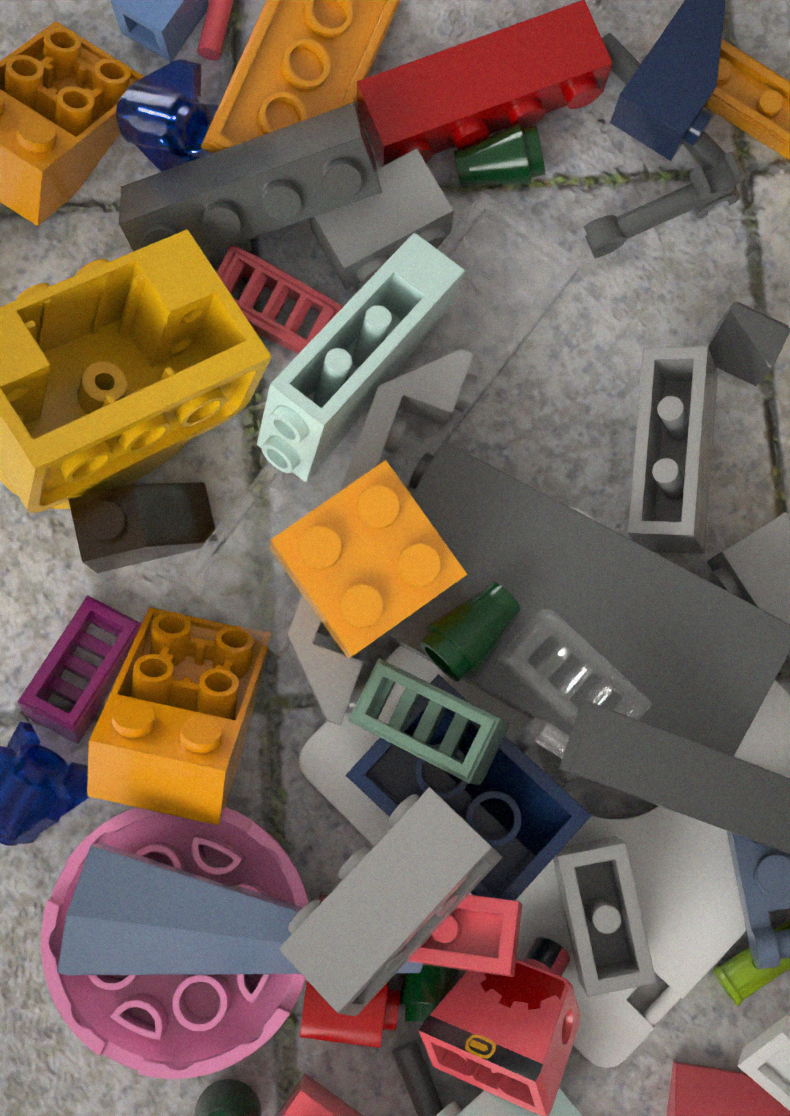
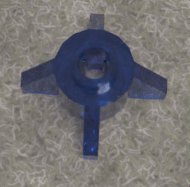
M183 59L173 61L132 83L118 101L116 117L121 135L127 142L135 144L161 172L200 158L188 153H197L202 150L200 148L218 109L217 105L203 104L197 99V97L201 96V64Z
M21 721L11 736L7 747L0 746V843L8 846L35 842L43 831L57 823L63 815L89 798L87 796L88 766L71 762L68 766L66 761L56 752L39 745L41 741L32 724Z

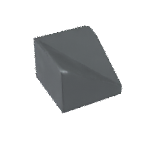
M738 301L733 302L719 321L707 345L715 367L757 386L776 363L790 333L789 326Z

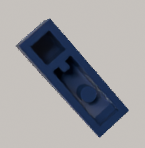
M685 0L620 93L610 121L612 125L669 161L674 158L684 142L694 147L714 117V113L707 110L706 107L717 86L725 0Z

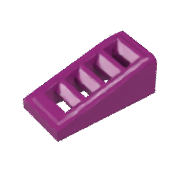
M87 595L17 701L23 714L55 733L79 744L116 680L142 623ZM93 624L118 637L114 645L111 646L86 633L89 625ZM79 646L103 659L99 668L73 655L77 647ZM65 669L89 682L84 691L61 679ZM52 693L75 705L70 713L47 702Z

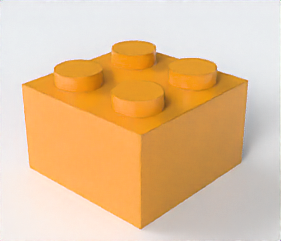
M386 460L270 540L271 551L348 659L467 575Z

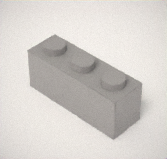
M708 346L643 347L627 533L634 542L653 552L705 554L718 372Z
M430 787L421 797L413 794L398 805L387 821V825L391 829L372 849L365 846L356 851L344 863L338 873V878L341 882L323 901L315 899L296 914L288 926V930L292 935L278 948L338 1014L357 1016L503 858Z

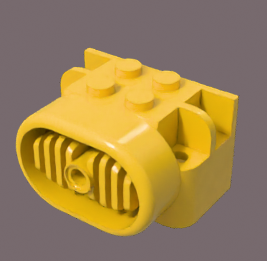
M188 229L112 261L107 259L94 260L83 266L75 276L52 286L48 283L33 285L24 290L15 301L0 307V481L10 491L19 496L29 513L42 512L50 508L70 509L68 499L136 482L172 459L185 447L189 440L230 420L250 402L272 356Z

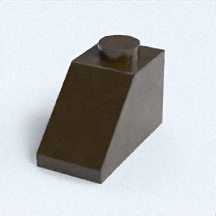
M204 482L130 484L68 499L81 560L96 573L219 544L209 496Z

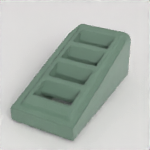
M378 659L348 720L463 781L475 785H480L483 782L510 725V722L382 659ZM395 683H398L406 688L387 724L378 718ZM422 695L430 699L412 736L404 732ZM448 708L456 712L438 749L430 745V742ZM472 721L481 726L465 760L462 761L455 756Z

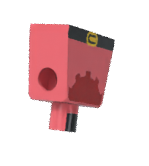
M539 937L535 939L523 961L516 959L514 977L467 970L419 1029L433 1067L540 1116H549L580 1024V1011L573 985L566 978L562 977L570 962L568 952L555 941Z

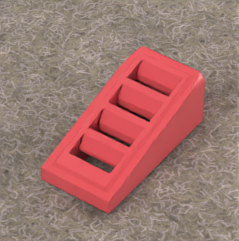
M235 245L229 247L216 272L231 295H233L242 276L249 278L239 300L233 299L258 335L297 354L344 307L258 256ZM263 288L272 289L273 292L262 313L254 310L253 307ZM287 298L297 301L284 326L275 322ZM311 308L320 312L307 339L297 333Z

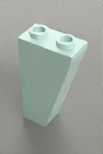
M414 232L271 382L256 444L262 448L266 459L280 471L285 473L293 472L307 483L373 402L378 386L390 381L449 308L465 270Z

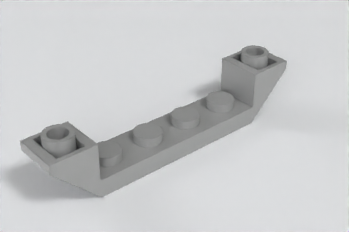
M461 348L378 386L340 491L376 467L383 450L393 454L396 453L408 420L407 417L397 414L398 409L444 426L454 409L465 413L478 376L468 373L474 355L473 352ZM302 595L289 628L287 639L325 720L341 726L345 713L352 714L368 679L359 676L363 661L352 657L348 659L346 655L313 644L316 633L328 637L330 633Z

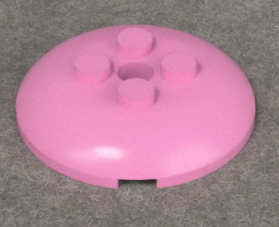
M137 807L116 815L100 825L76 847L66 860L67 864L57 880L51 898L47 900L43 914L41 929L43 971L54 1004L63 1020L72 1032L97 1055L103 1054L119 1064L137 1070V1074L164 1079L192 1078L208 1075L240 1062L265 1044L285 1022L305 984L306 978L302 974L64 975L57 973L66 913L90 846L98 843H104L229 886L235 884L300 907H305L310 901L298 869L288 853L269 832L252 819L225 807L219 826Z

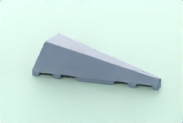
M104 843L94 844L90 846L66 913L57 973L64 975L301 974L278 948L292 935L288 930V926L303 907L235 884L229 886ZM406 962L397 973H420L423 964Z

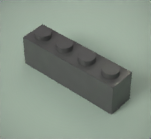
M355 102L121 186L119 225L133 252L188 229L204 255L382 193L375 157Z

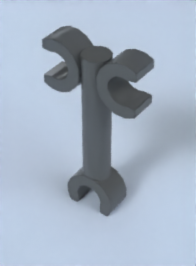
M733 152L725 154L723 161L710 170L703 171L701 166L694 168L690 172L692 183L618 217L607 215L584 226L587 234L585 238L594 258L607 255L621 247L626 242V239L693 209L697 218L701 219L707 216L708 210L718 203L728 201L729 206L736 203L740 199L736 185L744 179V173Z

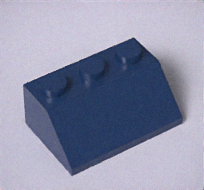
M439 674L430 682L467 701ZM421 695L404 732L413 736L430 699ZM448 708L446 709L431 739L430 745L439 749L456 712ZM472 721L456 753V758L462 761L465 760L479 731L480 724ZM506 736L480 785L469 784L381 737L345 775L389 817L401 802L413 794L421 797L429 787L438 794L503 857L470 892L475 896L515 901L592 816Z

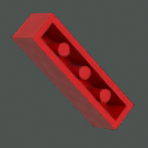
M581 0L357 81V107L381 167L415 149H418L425 163H427L436 153L453 147L459 150L468 148L488 138L489 134L520 123L521 129L532 126L540 121L548 112L568 106L569 109H578L592 103L603 93L613 63L585 0Z

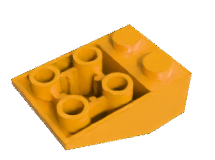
M57 21L0 61V202L36 226H39L78 192L150 93L153 81Z
M149 607L89 739L87 796L219 826L237 773L272 634Z

